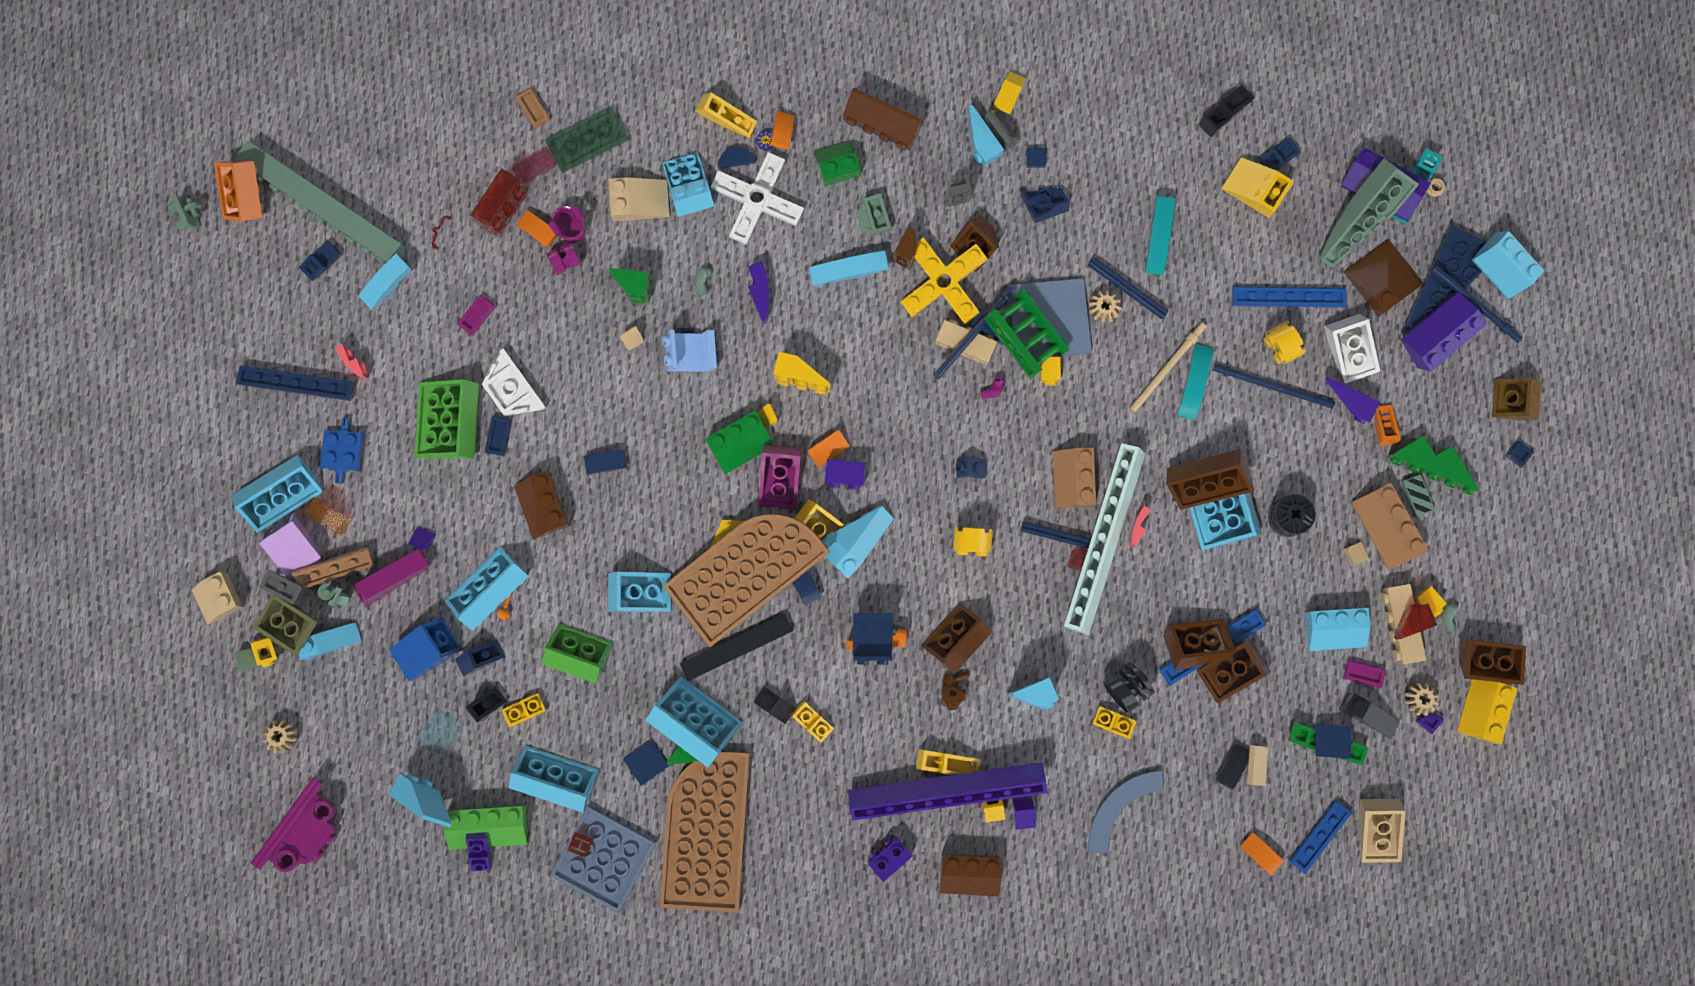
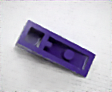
M1327 377L1325 381L1348 411L1355 416L1354 420L1362 424L1365 421L1370 423L1380 402Z

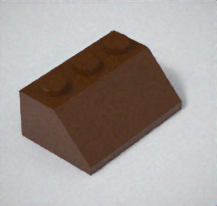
M546 470L535 474L514 486L533 540L570 527L550 472Z
M959 603L921 646L945 668L955 674L993 631L981 618Z
M1476 640L1460 641L1459 663L1464 679L1524 685L1526 646Z
M941 853L939 893L998 897L1002 858L999 856Z

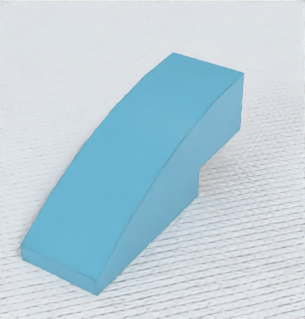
M395 254L359 294L360 299L371 310L374 309L400 285L399 282L412 270Z

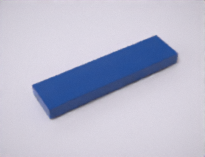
M1335 800L1290 858L1289 862L1306 874L1352 814V811L1338 800Z

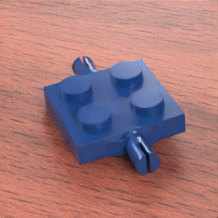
M342 418L341 429L336 431L324 430L320 468L336 471L334 483L343 484L344 472L360 471L364 434L361 432L349 431L350 419Z

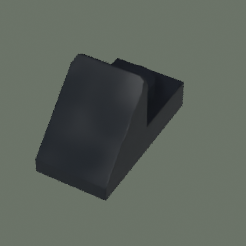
M495 686L467 705L465 709L479 723L485 721L490 714L505 705L507 700Z
M765 686L753 702L784 724L787 723L791 717L790 714L796 709Z

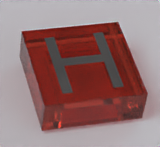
M575 832L567 851L586 858L594 839Z

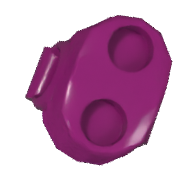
M577 205L573 207L561 206L553 212L551 222L548 225L556 236L575 244L580 242L585 235V216Z

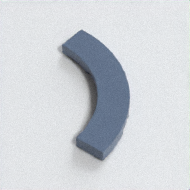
M1162 771L1148 772L1123 782L1106 797L1097 810L1090 828L1088 853L1109 852V838L1117 817L1135 799L1151 792L1163 791Z

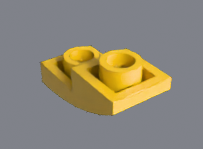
M537 693L501 711L510 728L546 710Z
M804 700L790 714L821 743L834 729Z
M1099 706L1093 721V725L1127 739L1131 738L1137 723L1133 719Z

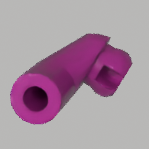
M995 377L990 389L980 391L982 400L998 397L1005 386L1002 377Z

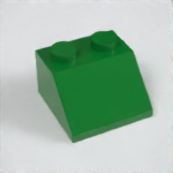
M850 141L814 151L824 187L860 177V167Z
M609 268L613 280L627 298L633 301V304L644 305V302L649 303L651 278L648 272Z

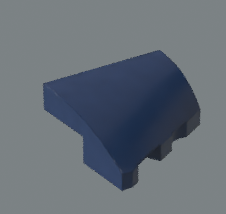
M1020 188L1021 196L1034 223L1069 211L1070 201L1061 188H1038V191L1026 192V188Z

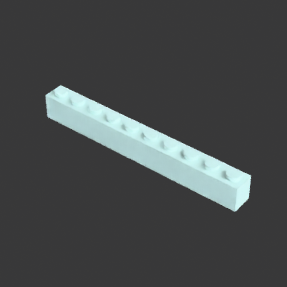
M1121 443L1064 625L1072 631L1086 635L1090 633L1146 454L1139 447Z

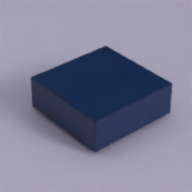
M1027 148L1026 168H1045L1046 148Z
M1516 441L1506 457L1522 468L1534 452L1520 441Z

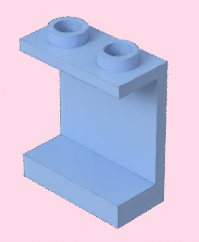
M674 330L665 333L663 346L666 348L664 364L667 366V372H710L717 368L714 330H707L702 334L675 333Z

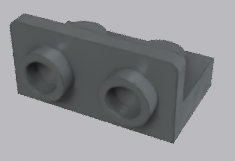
M963 173L962 184L955 183L948 188L946 197L948 207L970 202L974 183L972 177H968V173Z

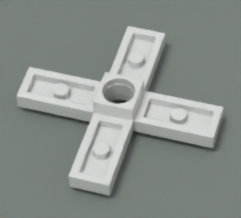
M768 152L752 185L721 171L717 172L711 185V190L744 204L729 235L731 239L747 245L762 212L797 227L804 208L771 194L785 164V159ZM756 192L762 193L764 199L759 203H755L750 199L752 194Z

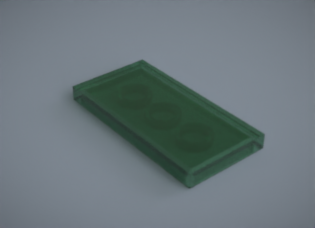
M612 106L545 139L562 174L629 141Z

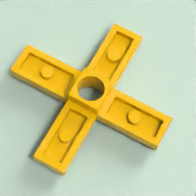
M924 237L916 242L914 257L930 279L901 301L902 305L913 318L943 295L964 324L968 323L980 312L958 282L988 260L978 245L975 244L945 267ZM943 275L951 277V283L946 288H942L938 284L939 278Z

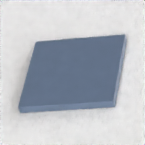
M1084 278L1008 286V288L1013 286L1016 289V292L1010 297V306L1017 302L1015 296L1022 289L1032 296L1034 303L1060 337L1067 342L1070 350L1062 356L1092 353ZM1022 307L1011 315L1012 328L1028 317V314ZM1033 322L1019 332L1017 337L1022 343H1025L1039 333L1040 330ZM1043 338L1031 347L1029 352L1036 359L1052 346L1046 338ZM1055 353L1051 357H1059L1058 353Z
M588 805L550 877L620 913L657 842ZM575 837H578L589 842V844L583 842L581 845L580 850L585 851V853H582L578 850L571 848V846L578 848L581 843V841L575 839Z

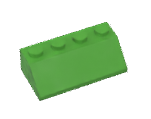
M526 805L447 810L452 823L451 827L444 826V834L449 850L468 849L465 840L468 833L486 832L489 847L528 844Z

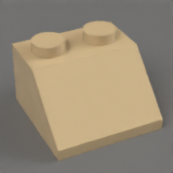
M220 571L202 580L192 589L207 625L244 608L228 573Z

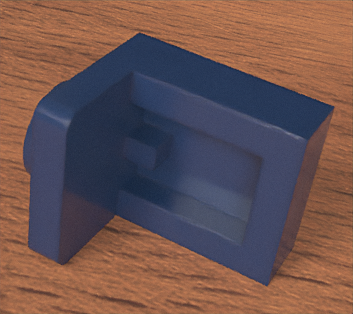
M971 457L957 459L955 467L956 477L986 478V459Z

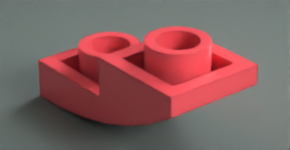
M343 344L336 346L335 348L345 365L360 378L367 380L366 373H368L366 364L364 362L361 363L357 358L354 359L350 348Z

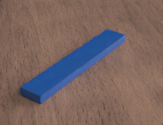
M1232 287V306L1345 308L1346 288Z
M1254 609L1228 625L1227 629L1233 646L1267 624L1258 610ZM1171 661L1160 668L1159 671L1167 684L1171 686L1203 665L1175 670Z

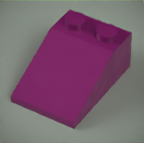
M764 444L758 506L796 509L802 448Z

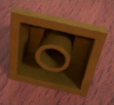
M1533 378L1495 380L1492 417L1520 421L1539 420L1541 382Z

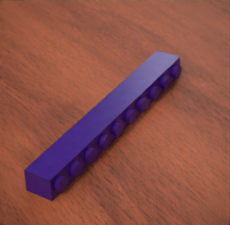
M1043 762L850 789L848 790L849 809L853 821L1046 794L1047 784Z

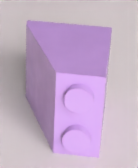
M295 512L261 534L259 544L287 579L293 577L291 571L320 562L321 551Z

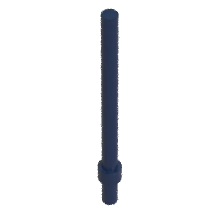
M1436 266L1432 270L1453 290L1463 295L1484 316L1498 326L1500 332L1504 335L1507 334L1517 343L1522 340L1523 337L1512 329L1513 326L1500 319L1440 267Z

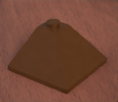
M1389 240L1344 272L1378 317L1423 285Z

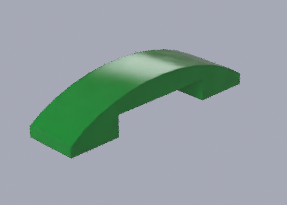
M1294 722L1288 741L1315 751L1314 739L1316 738V730ZM1353 742L1351 744V758L1339 759L1363 766L1368 747Z

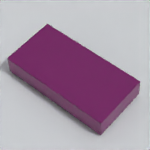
M480 294L457 322V325L473 336L496 306Z
M1347 660L1343 679L1382 688L1386 669Z

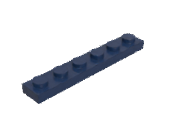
M239 365L236 384L240 386L351 401L354 382L241 365Z

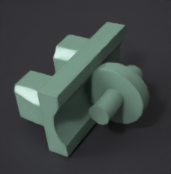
M177 194L171 197L173 202L168 205V208L172 214H179L180 216L175 222L177 229L187 230L189 228L197 229L201 227L197 218L199 216L197 211L201 209L200 203L193 202L192 198H188V196L180 197Z
M325 583L318 588V596L322 600H328V605L332 607L335 603L346 607L350 599V595L342 592V587L336 585L334 588L331 584Z

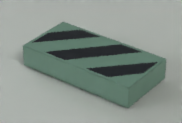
M1421 474L1401 482L1415 517L1435 510Z

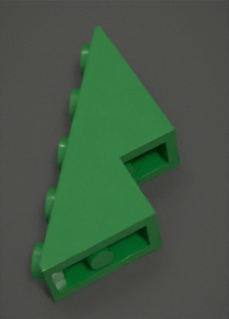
M1422 436L1388 456V459L1394 465H1405L1409 467L1408 470L1411 472L1427 474V478L1435 481L1438 479L1444 481V485L1451 488H1461L1465 494L1473 495L1474 492L1480 490L1452 446L1435 455L1425 437Z

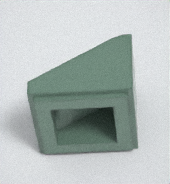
M252 648L234 653L239 671L244 672L262 666H257Z

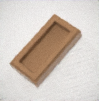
M531 87L515 96L534 129L551 120Z

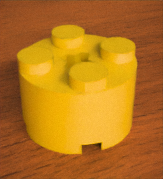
M1288 320L1266 331V337L1263 338L1265 345L1268 348L1272 347L1275 353L1273 358L1277 364L1282 363L1285 365L1306 353L1305 349H1301L1303 341L1293 325L1291 327L1287 325L1289 323Z
M954 527L953 550H956L957 555H968V552H976V556H988V553L992 550L993 529L985 532L984 528L962 527L961 531L958 530V527Z

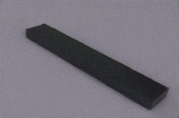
M783 614L680 663V666L687 681H690L793 632L786 615Z

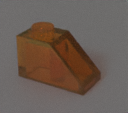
M316 497L313 498L304 511L305 515L342 536L352 521Z

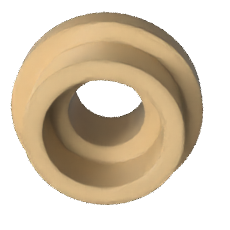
M1438 178L1429 180L1431 185L1427 190V194L1432 197L1440 196L1445 190L1444 182ZM1432 185L1437 187V191L1432 189Z

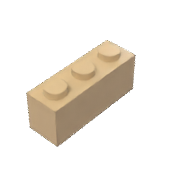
M951 319L949 321L944 320L935 344L954 351L973 328H963L959 326L958 322ZM978 334L961 355L987 366L997 341H994V338L990 335L984 334L982 336Z

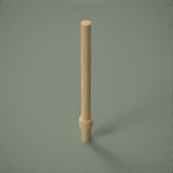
M1201 322L1192 333L1190 332L1187 335L1186 341L1129 409L1133 413H1136L1191 345L1194 346L1199 340L1198 337L1207 328L1204 323Z

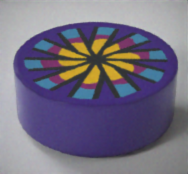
M762 131L758 134L756 139L758 147L763 151L771 150L774 147L770 145L771 132Z

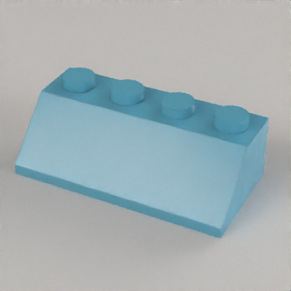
M296 455L233 494L232 500L234 508L258 533L318 496L323 490L307 464L299 455Z
M499 547L445 602L455 616L473 631L524 582L528 575L502 547Z
M525 745L511 772L509 788L583 813L599 770Z

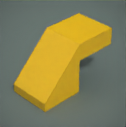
M1009 71L993 107L1010 114L1027 78Z

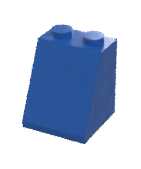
M440 618L418 626L389 648L392 653L393 659L400 666L403 675L410 682L422 677L462 651V648L444 619Z

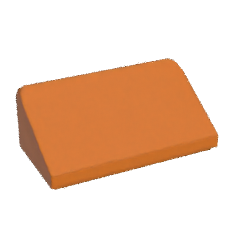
M837 430L807 452L819 468L827 463V459H833L850 446L840 430Z

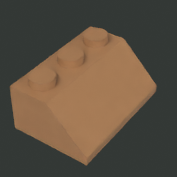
M1073 448L1053 451L1055 508H1093L1096 506L1094 448Z

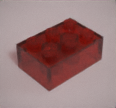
M501 168L470 214L474 222L495 237L501 234L506 228L505 223L508 218H512L515 215L518 203H522L526 198L527 190L522 181Z

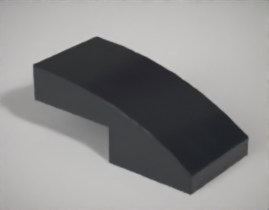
M1234 744L1226 761L1222 764L1215 781L1233 790L1248 764L1249 751Z

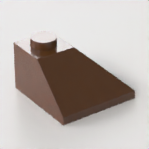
M982 215L973 219L950 245L959 256L977 244L987 259H989L999 248L995 228ZM983 263L974 271L977 272L985 263Z

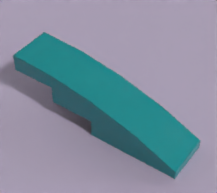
M1156 195L1145 273L1164 275L1176 198Z

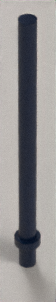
M1010 286L1005 293L1002 292L1000 294L999 300L933 374L936 379L939 380L988 324L984 318L995 309L999 311L1005 303L1011 300L1010 297L1016 292L1013 286Z
M1214 364L1212 371L1221 373L1225 377L1231 376L1331 409L1335 405L1334 401L1231 369L1228 365Z

